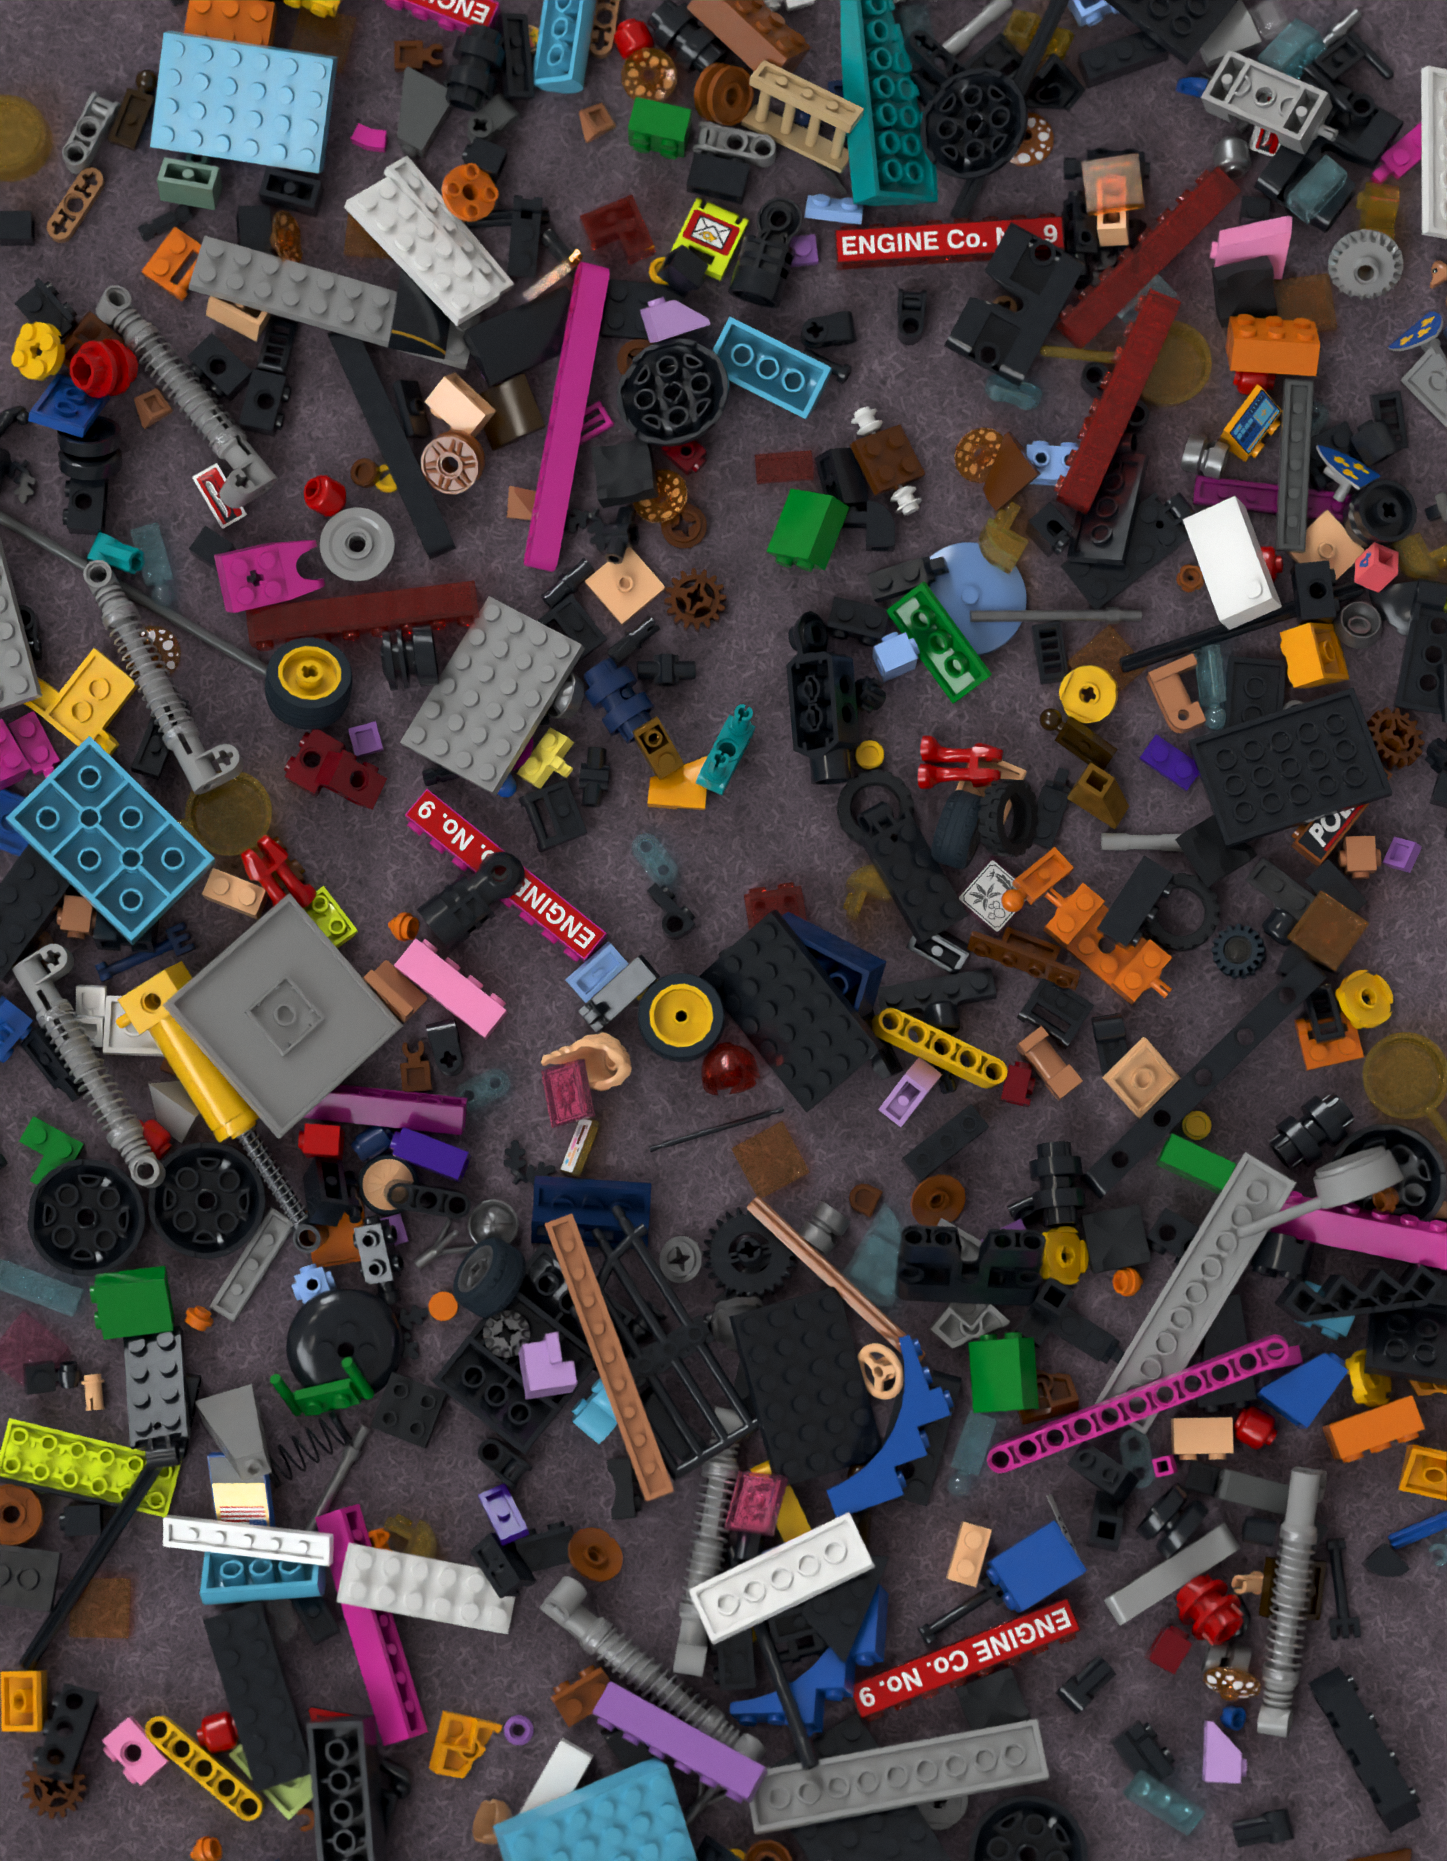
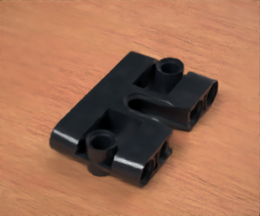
M1336 80L1332 85L1352 104V109L1350 112L1344 113L1331 100L1332 109L1325 119L1324 125L1338 130L1335 140L1331 141L1318 135L1305 155L1281 145L1254 185L1256 190L1283 206L1289 215L1302 218L1324 233L1331 229L1356 194L1354 191L1356 184L1337 165L1324 158L1322 154L1326 151H1332L1347 161L1373 170L1404 125V121L1377 106L1370 95L1357 93L1339 80ZM1363 106L1369 111L1359 114L1354 109ZM1293 196H1300L1304 201L1300 204H1294L1289 199Z
M1011 222L990 259L985 272L1005 291L1020 298L1023 302V309L1019 312H1011L996 303L970 297L944 347L1020 387L1081 275L1086 262L1054 246L1050 241L1043 240ZM1044 246L1050 250L1051 257L1049 260L1042 262L1036 259L1035 250L1038 247ZM984 348H992L996 353L995 360L991 363H984L980 359V351Z
M907 1226L901 1232L900 1245L897 1251L895 1294L898 1298L906 1301L1031 1305L1038 1295L1039 1284L1042 1282V1264L1046 1239L1042 1233L1035 1230L989 1228L980 1245L978 1258L974 1261H964L961 1259L962 1244L957 1227Z

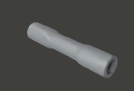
M991 1L978 16L962 30L957 31L942 46L955 57L976 35L1012 7V1Z
M1101 833V850L1148 849L1183 852L1175 840L1181 834L1130 835L1127 833Z

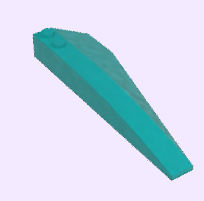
M841 0L843 98L864 108L863 117L850 134L847 133L853 204L890 206L938 202L936 166L928 159L922 146L920 133L924 112H920L916 96H919L917 84H914L910 78L909 71L912 70L909 56L904 49L901 28L899 24L894 22L892 11L895 10L893 0ZM889 126L892 127V130L878 131Z

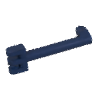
M185 922L165 930L169 939L156 944L155 953L137 952L110 965L105 961L95 965L101 982L110 980L114 975L174 949L177 957L195 950L194 943L184 947L181 945V943L191 939L189 933L181 936L177 935V932L187 928Z

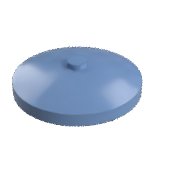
M966 542L953 544L939 550L930 559L943 556L947 561L949 573L935 577L936 581L931 583L929 588L978 656L998 650L1015 635L1022 622H970V611L1026 610V589L1019 570L1006 555L988 545Z

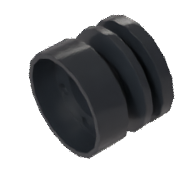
M431 624L412 627L411 640L408 641L405 640L401 628L397 629V642H392L390 630L382 631L380 647L382 668L391 691L398 690L397 677L400 676L403 678L404 688L409 689L410 675L415 674L421 687L439 685L437 655Z

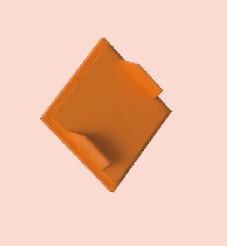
M364 1209L359 1223H351L349 1215L345 1212L337 1227L327 1226V1241L317 1250L311 1252L313 1264L316 1263L317 1268L361 1261L359 1250L356 1249L353 1243L354 1228L363 1223L362 1219L365 1218ZM308 1230L309 1240L315 1242V1234Z

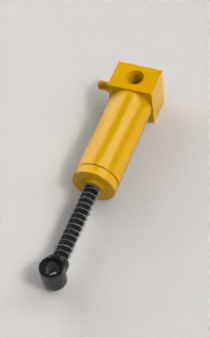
M181 961L163 970L119 998L118 1002L125 1011V1014L116 1019L117 1026L123 1029L132 1023L139 1035L148 1030L211 1131H214L213 1134L220 1143L229 1136L232 1139H240L239 1143H242L243 1149L247 1150V1156H250L252 1158L251 1162H254L257 1166L255 1169H259L260 1175L265 1179L264 1182H267L269 1189L271 1188L272 1195H275L276 1201H279L281 1204L280 1208H283L284 1214L288 1215V1221L293 1223L290 1229L294 1233L293 1243L295 1247L303 1253H311L321 1247L328 1239V1228L326 1225L309 1223L308 1212L304 1210L305 1206L301 1205V1199L296 1197L292 1186H289L288 1180L284 1178V1173H281L280 1167H277L275 1164L276 1160H273L272 1154H269L267 1151L268 1147H265L264 1141L260 1140V1134L255 1132V1125H257L255 1120L260 1117L162 1006L192 979L183 962ZM306 1230H311L315 1234V1242L307 1239L305 1235Z

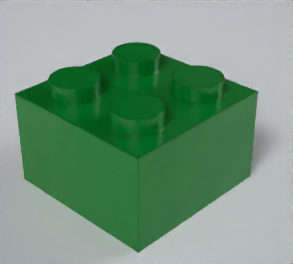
M636 97L628 126L629 146H633L635 151L641 153H649L650 150L660 152L661 156L667 159L676 160L677 157L684 158L692 128L691 109Z

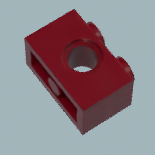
M312 729L311 733L307 731L303 735L298 745L301 747L296 758L294 756L290 757L284 771L287 772L285 778L288 782L317 798L323 786L314 781L328 751L340 753L342 749L346 750V747L343 743L319 729ZM313 754L320 756L321 760L318 766L310 768L305 765L308 756Z
M342 749L340 753L328 751L314 782L355 805L373 810L387 778L378 774V767L367 762H363V764L356 761L357 756ZM353 773L354 777L352 782H350V777Z
M1172 1625L1169 1629L1161 1627L1144 1658L1166 1672L1175 1675L1192 1646V1643L1187 1641L1189 1635Z

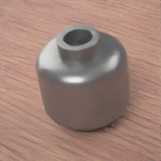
M1226 136L1214 146L1212 155L1216 173L1226 180H1238L1244 177L1251 167L1247 142L1235 136Z

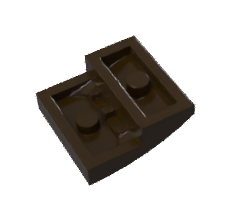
M524 374L509 379L479 394L496 410L495 414L484 426V431L493 451L518 442L519 438L545 428L544 421Z
M1265 1557L1259 1615L1263 1617L1273 1615L1274 1613L1270 1610V1607L1277 1605L1271 1601V1598L1276 1596L1272 1591L1277 1586L1273 1579L1278 1577L1275 1569L1280 1566L1276 1563V1560L1281 1557ZM1313 1560L1314 1563L1309 1564V1569H1312L1313 1572L1309 1573L1308 1577L1312 1582H1307V1588L1311 1591L1306 1592V1597L1309 1598V1601H1305L1304 1606L1308 1610H1299V1615L1306 1616V1620H1320L1326 1571L1325 1561ZM1279 1607L1273 1608V1610L1278 1612Z

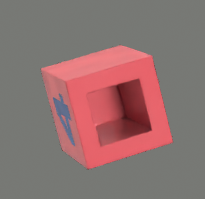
M1374 542L1355 560L1354 582L1379 593L1398 575L1399 552Z

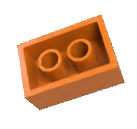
M189 0L184 33L273 47L278 11L275 2L263 0Z
M1248 314L1229 317L1226 353L1230 371L1316 376L1321 344L1315 322H1311L1306 318L1283 320L1277 316H1268L1266 319L1254 318Z
M1413 1395L1402 1397L1385 1405L1322 1426L1334 1460L1342 1459L1343 1463L1363 1458L1362 1451L1368 1449L1371 1453L1392 1447L1390 1441L1396 1439L1398 1443L1416 1439L1419 1437L1418 1431L1425 1429Z

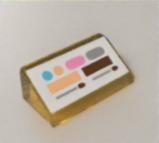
M584 1117L579 1118L560 1167L561 1172L577 1178L581 1177L600 1129L598 1121Z

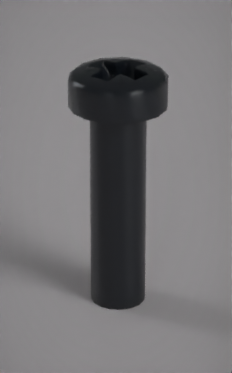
M807 347L804 349V354L831 367V373L837 376V382L844 384L847 381L852 366L848 364L841 366Z

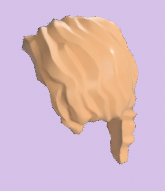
M604 1032L586 1035L570 1046H564L550 1054L543 1055L541 1060L543 1066L566 1063L573 1066L584 1063L588 1089L606 1091L612 1086L623 1084L632 1070L630 1055L625 1047L621 1045L617 1038Z

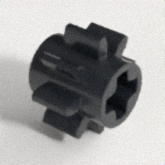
M865 676L864 679H858L855 682L857 709L862 712L865 710L871 713L872 710L881 708L886 699V692L881 690L884 683L875 677L871 679Z
M1437 738L1428 745L1425 761L1430 764V768L1439 774L1442 769L1447 771V738L1445 742Z

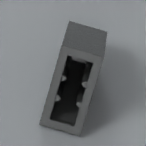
M407 66L404 70L397 139L401 146V151L413 158L416 155L424 158L454 106L450 105L445 99L448 88Z
M1221 1469L1213 1499L1285 1515L1289 1485L1228 1469Z

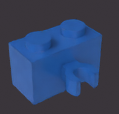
M4 996L0 998V1061L2 1063L6 1062L12 1055L14 1049L11 1047L18 1039L23 1040L32 1029L30 1024L33 1022L28 1015Z

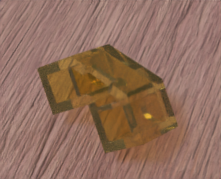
M1371 182L1365 183L1364 192H1358L1356 209H1360L1357 231L1375 230L1386 234L1394 240V225L1400 202L1399 186Z

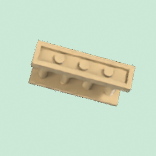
M763 60L751 75L749 82L750 86L761 90L758 105L755 104L747 116L742 120L741 125L759 134L768 135L775 142L841 173L849 163L848 149L843 147L846 132L850 134L863 117L864 108ZM771 96L785 102L783 117L768 110ZM796 108L811 115L808 129L793 123ZM821 120L836 127L833 142L818 135Z

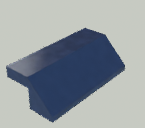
M535 1176L531 1243L552 1244L545 1223L573 1214L584 1246L598 1247V1243L594 1241L591 1231L598 1227L606 1236L605 1239L615 1248L626 1237L618 1224L619 1221L615 1219L611 1210L616 1205H620L625 1211L626 1217L630 1219L635 1228L641 1223L644 1224L648 1233L641 1239L648 1248L652 1183Z

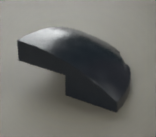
M1417 581L1386 585L1379 593L1368 589L1371 604L1380 614L1381 620L1383 622L1387 620L1392 626L1397 628V633L1406 637Z

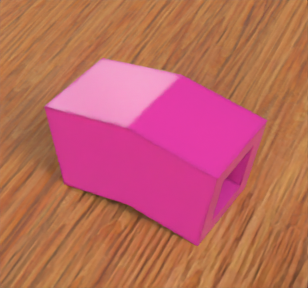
M358 123L351 137V142L368 151L386 152L388 135L385 130L371 129Z
M1299 1345L1289 1347V1355L1285 1362L1267 1370L1303 1363ZM1284 1348L1267 1352L1269 1355L1277 1357L1283 1353Z
M1173 1454L1152 1460L1156 1478L1178 1472ZM1167 1460L1169 1470L1162 1472L1160 1461Z

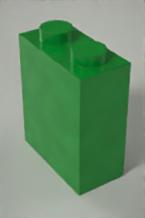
M791 489L766 552L776 558L775 562L784 567L791 568L793 564L809 572H812L813 568L825 570L848 513L849 506L831 495Z
M1171 1134L1167 1138L1155 1165L1219 1195L1234 1172L1236 1163L1177 1135Z
M166 1266L96 1274L94 1286H90V1297L92 1304L97 1303L98 1312H95L96 1329L102 1330L103 1340L174 1331L175 1316Z
M1022 1332L1004 1333L1005 1339L997 1340V1335H981L980 1341L968 1342L973 1413L1039 1409L1034 1338H1022Z

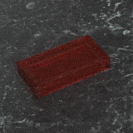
M812 450L755 454L757 484L814 480Z

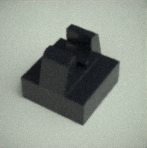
M1442 492L1434 496L1437 504L1424 510L1428 521L1432 522L1442 518L1443 522L1447 524V493Z

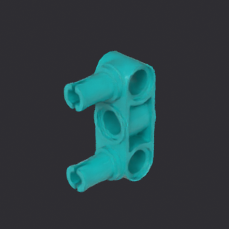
M740 704L735 708L734 716H728L696 780V784L721 796L728 786L750 742L749 739L752 738L756 726L752 725L750 721L753 710L748 706L747 710L744 711L746 706L744 704Z

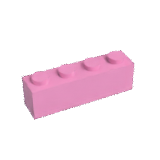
M415 938L394 964V967L487 1040L507 1015V1010L503 1008L506 1003L494 993L490 997L481 990L484 985L472 975L465 978L458 971L461 967L452 959L447 957L443 960L435 953L438 949L429 941L424 939L421 943Z

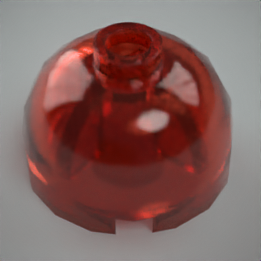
M730 1042L718 1044L715 1049L711 1050L704 1057L701 1066L703 1089L712 1095H718L717 1090L732 1088L729 1095L745 1092L756 1085V1078L760 1080L758 1064L753 1054L748 1049Z

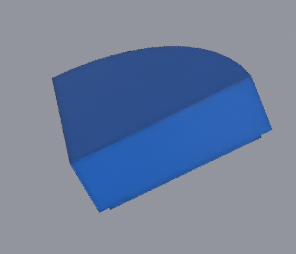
M1197 77L1181 78L1177 82L1176 91L1201 98L1206 89L1208 79Z

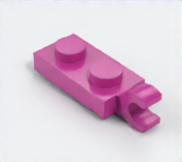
M1422 121L1381 157L1380 162L1383 165L1372 173L1373 176L1370 178L1377 187L1391 175L1399 180L1422 160Z
M32 711L8 724L35 776L44 773L45 778H47L55 770L54 766L62 762L36 713Z

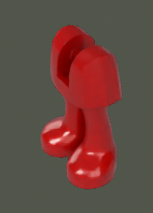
M924 735L922 737L920 753L923 762L926 764H920L918 768V785L920 789H931L938 783L951 781L972 782L973 788L991 786L993 781L1001 779V771L978 768L979 762H1002V749L984 743H977L973 748H947L940 746L933 736ZM961 762L969 763V768L937 767L931 764Z
M264 835L257 841V846L264 855L262 859L250 848L240 854L250 880H258L273 903L271 908L286 896L271 874L274 871L302 908L307 907L315 899L316 890L310 884H303L295 876L285 862L288 858V853L269 836Z

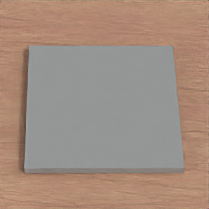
M290 893L162 1005L278 1139L286 1134L403 1027V1024L363 980L360 974Z

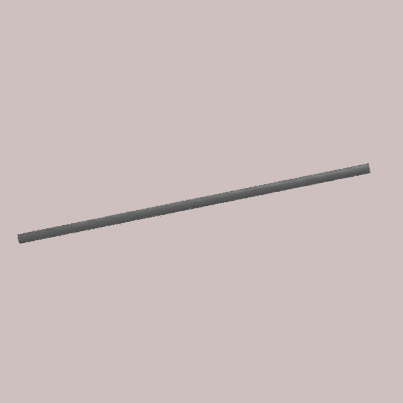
M0 510V524L83 572L86 565L90 563ZM99 573L95 576V579L102 582L107 574ZM117 578L119 586L122 587V592L125 593L126 597L264 677L266 676L267 664Z

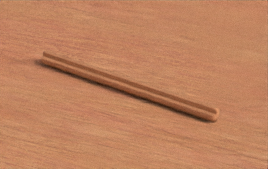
M760 1197L754 1198L747 1206L748 1211L827 1285L834 1287L842 1299L902 1354L898 1338L906 1336V1334ZM921 1349L923 1355L918 1356L919 1362H921L924 1356L926 1355L923 1349Z

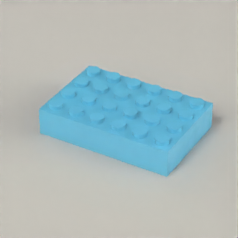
M164 32L150 147L320 173L324 169L338 57L181 32Z
M90 736L6 817L7 822L132 945L216 863L215 858Z
M656 1757L493 1826L504 1861H697L668 1767Z

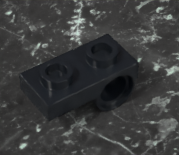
M654 883L647 890V894L666 913L662 919V930L667 938L679 940L696 928L693 922L696 917L686 906L678 907L673 901L675 895L665 885L660 888ZM674 918L683 922L682 930L676 933L667 929L668 921Z
M1120 1013L1091 1018L1102 1076L1128 1052L1124 1022Z

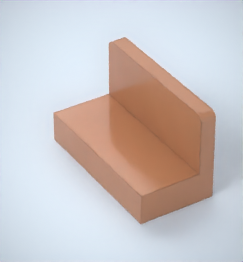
M387 960L375 971L371 969L363 977V980L403 1023L427 1001V997Z

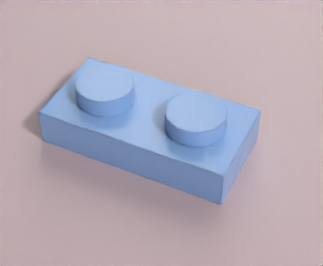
M824 194L808 195L805 218L861 225L864 205L853 204V198L850 197L836 199Z
M608 941L566 978L565 981L587 1003L629 964Z

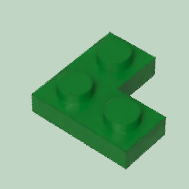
M34 1116L19 1140L20 1143L44 1155L30 1179V1182L36 1185L54 1168L66 1162L77 1160L85 1144Z

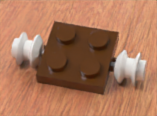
M869 406L864 407L854 413L855 418L851 423L859 424L860 429L857 435L866 437L853 441L850 447L874 495L876 496L894 489L895 492L890 501L898 502L899 508L896 510V513L903 512L904 516L909 515L919 509L918 504L922 499L914 498L913 493L916 487L906 486V484L921 479L925 472L901 424L879 432L883 421L875 420L874 415L877 409L870 410Z

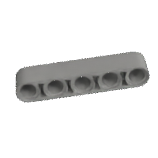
M1224 1522L1215 1527L1213 1531L1211 1530L1164 1560V1562L1159 1563L1139 1576V1578L1114 1592L1115 1594H1111L1103 1601L1120 1626L1227 1558L1241 1547Z

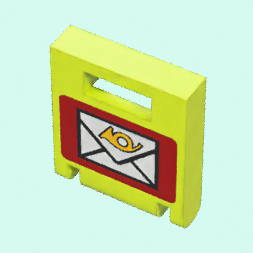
M697 197L671 251L683 244L688 249L692 247L715 257L712 265L708 264L704 274L721 281L749 224V219L743 218L740 225H738L736 222L739 215L710 202L706 203L703 210L700 208L703 199Z

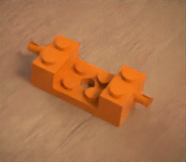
M1082 883L1072 895L1066 898L1062 897L1053 887L1047 892L1044 897L1052 902L1057 909L1054 917L1045 926L1043 931L1128 1003L1133 1005L1139 996L1151 987L1162 995L1163 998L1169 994L1172 988L1159 977L1162 969L1172 957L1151 939L1146 941L1142 937L1136 947L1131 945L1127 951L1115 944V948L1111 953L1100 951L1098 947L1099 940L1105 937L1097 932V928L1109 909L1104 905L1105 900L1086 884Z

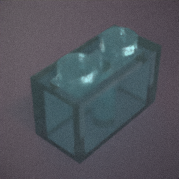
M1295 18L1257 59L1259 63L1295 79H1300L1304 73L1302 70L1326 51L1327 48L1319 31Z
M1326 154L1287 195L1286 207L1308 224L1345 185L1348 172Z

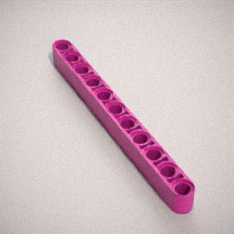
M585 262L578 264L575 273L524 556L525 566L550 572L555 571L559 559L610 274L609 268Z
M1274 1334L998 1442L989 1450L987 1457L988 1466L996 1473L1008 1472L1280 1365L1288 1358V1343L1281 1335ZM1275 1342L1280 1343L1284 1347L1283 1353L1277 1357L1271 1356L1267 1352L1268 1346ZM1247 1353L1254 1355L1256 1358V1363L1248 1368L1242 1366L1239 1362L1241 1356ZM1219 1364L1225 1365L1229 1373L1224 1378H1216L1212 1374L1214 1366ZM1190 1375H1195L1200 1378L1201 1385L1196 1389H1189L1184 1384V1380ZM1162 1386H1168L1173 1390L1174 1394L1172 1398L1162 1400L1158 1397L1157 1390ZM1134 1397H1141L1145 1400L1146 1406L1140 1411L1133 1410L1129 1405L1130 1400ZM1106 1408H1114L1117 1410L1119 1417L1115 1421H1106L1102 1417V1412ZM1079 1419H1086L1090 1422L1091 1428L1087 1432H1079L1074 1424ZM1054 1429L1061 1431L1064 1439L1059 1443L1049 1441L1047 1437L1049 1431ZM1030 1440L1035 1443L1037 1449L1035 1452L1027 1454L1020 1449V1444L1023 1441ZM997 1451H1003L1009 1456V1461L1002 1465L997 1464L993 1460V1454Z

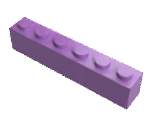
M611 1681L592 1712L599 1718L597 1724L611 1732L614 1727L623 1731L622 1737L636 1746H638L639 1742L650 1747L648 1752L661 1760H664L665 1756L676 1761L674 1767L688 1775L691 1770L701 1775L700 1781L713 1789L717 1785L727 1790L725 1795L740 1804L743 1799L751 1803L768 1772L764 1766Z

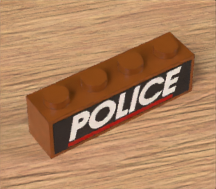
M1384 768L1387 779L1389 780L1393 774H1391L1388 770ZM1370 803L1311 821L1307 826L1304 824L1300 825L1291 836L1295 839L1291 847L1316 867H1319Z

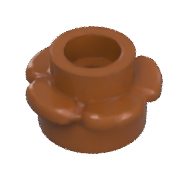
M1191 564L1181 567L1180 573L1176 576L1177 584L1182 586V590L1185 592H1194L1195 589H1201L1205 581L1200 567ZM1189 576L1193 577L1192 581L1188 580Z
M1388 1187L1372 1194L1373 1203L1380 1212H1393L1396 1209L1395 1205L1399 1202V1196L1394 1188Z

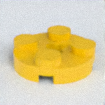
M41 322L24 324L15 343L14 352L11 357L12 364L18 367L21 374L29 379L43 381L49 375H55L60 370L65 357V346L60 344L59 336H62L60 331L51 324ZM38 347L42 351L41 356L37 355Z
M1095 665L1080 666L1064 677L1060 685L1059 696L1064 710L1069 717L1072 716L1081 723H1092L1104 719L1114 710L1118 700V685L1116 680L1105 669ZM1092 687L1096 698L1086 702L1084 700L1085 695L1081 693L1082 689Z
M1368 970L1353 972L1343 979L1340 987L1335 992V997L1343 1013L1356 1029L1377 1027L1387 1021L1392 1011L1390 1012V1004L1394 1002L1389 985L1378 974L1373 976L1370 973H1366ZM1362 995L1369 997L1370 1001L1367 1004L1363 1001Z
M1070 1226L1054 1227L1048 1232L1042 1233L1046 1239L1042 1264L1043 1279L1051 1277L1062 1285H1072L1079 1281L1077 1278H1079L1081 1273H1085L1089 1260L1087 1245L1084 1240H1080L1078 1235L1075 1234L1079 1233L1075 1228ZM1062 1253L1066 1255V1259H1062Z
M1365 1348L1355 1351L1351 1358L1346 1359L1345 1368L1349 1370L1347 1373L1350 1375L1353 1386L1352 1395L1357 1404L1364 1403L1367 1407L1375 1408L1388 1403L1390 1398H1385L1386 1393L1391 1391V1378L1364 1373Z

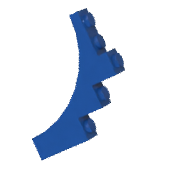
M910 1334L898 1338L904 1359L905 1387L902 1407L895 1427L882 1449L864 1468L849 1479L827 1489L836 1518L848 1512L851 1514L904 1495L902 1488L907 1487L901 1470L895 1471L894 1467L926 1456L925 1449L931 1447L925 1430L919 1432L918 1426L951 1415L949 1409L954 1407L949 1391L943 1392L941 1386L929 1390L928 1384L933 1383L927 1366L921 1367L918 1356L923 1355L918 1339L912 1340Z
M878 1584L845 1664L837 1659L838 1656L829 1647L809 1670L790 1683L808 1736H811L812 1732H823L825 1698L830 1701H841L843 1697H853L856 1663L862 1666H871L874 1662H884L888 1593L880 1584ZM777 1692L752 1700L730 1703V1715L740 1725L756 1726L758 1722H767L770 1725L781 1726L786 1724L789 1727Z

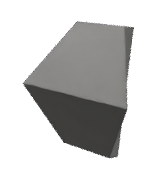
M180 1081L149 1083L157 1121L170 1132L173 1138L183 1143L201 1119V1113Z

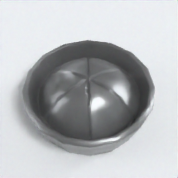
M1362 601L1353 602L1342 607L1333 621L1335 634L1341 642L1349 647L1356 649L1368 648L1381 638L1383 628L1380 614L1376 608Z
M572 672L549 708L551 718H571L576 714L582 703L585 689L584 683Z
M490 1199L482 1201L474 1207L469 1215L467 1226L469 1235L476 1244L492 1237L502 1239L510 1244L517 1235L519 1222L516 1212L509 1204L502 1200Z

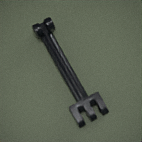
M1345 1538L1326 1539L1327 1551L1330 1552L1337 1619L1328 1620L1331 1641L1337 1640L1338 1633L1336 1628H1341L1342 1639H1349L1348 1627L1353 1626L1354 1638H1360L1359 1617H1349L1341 1553V1550L1346 1549Z
M987 1576L981 1580L985 1588L984 1590L930 1625L926 1623L917 1629L925 1643L929 1644L937 1639L936 1634L990 1599L993 1600L996 1606L1003 1603V1598L998 1593L1001 1590L999 1584L994 1586Z

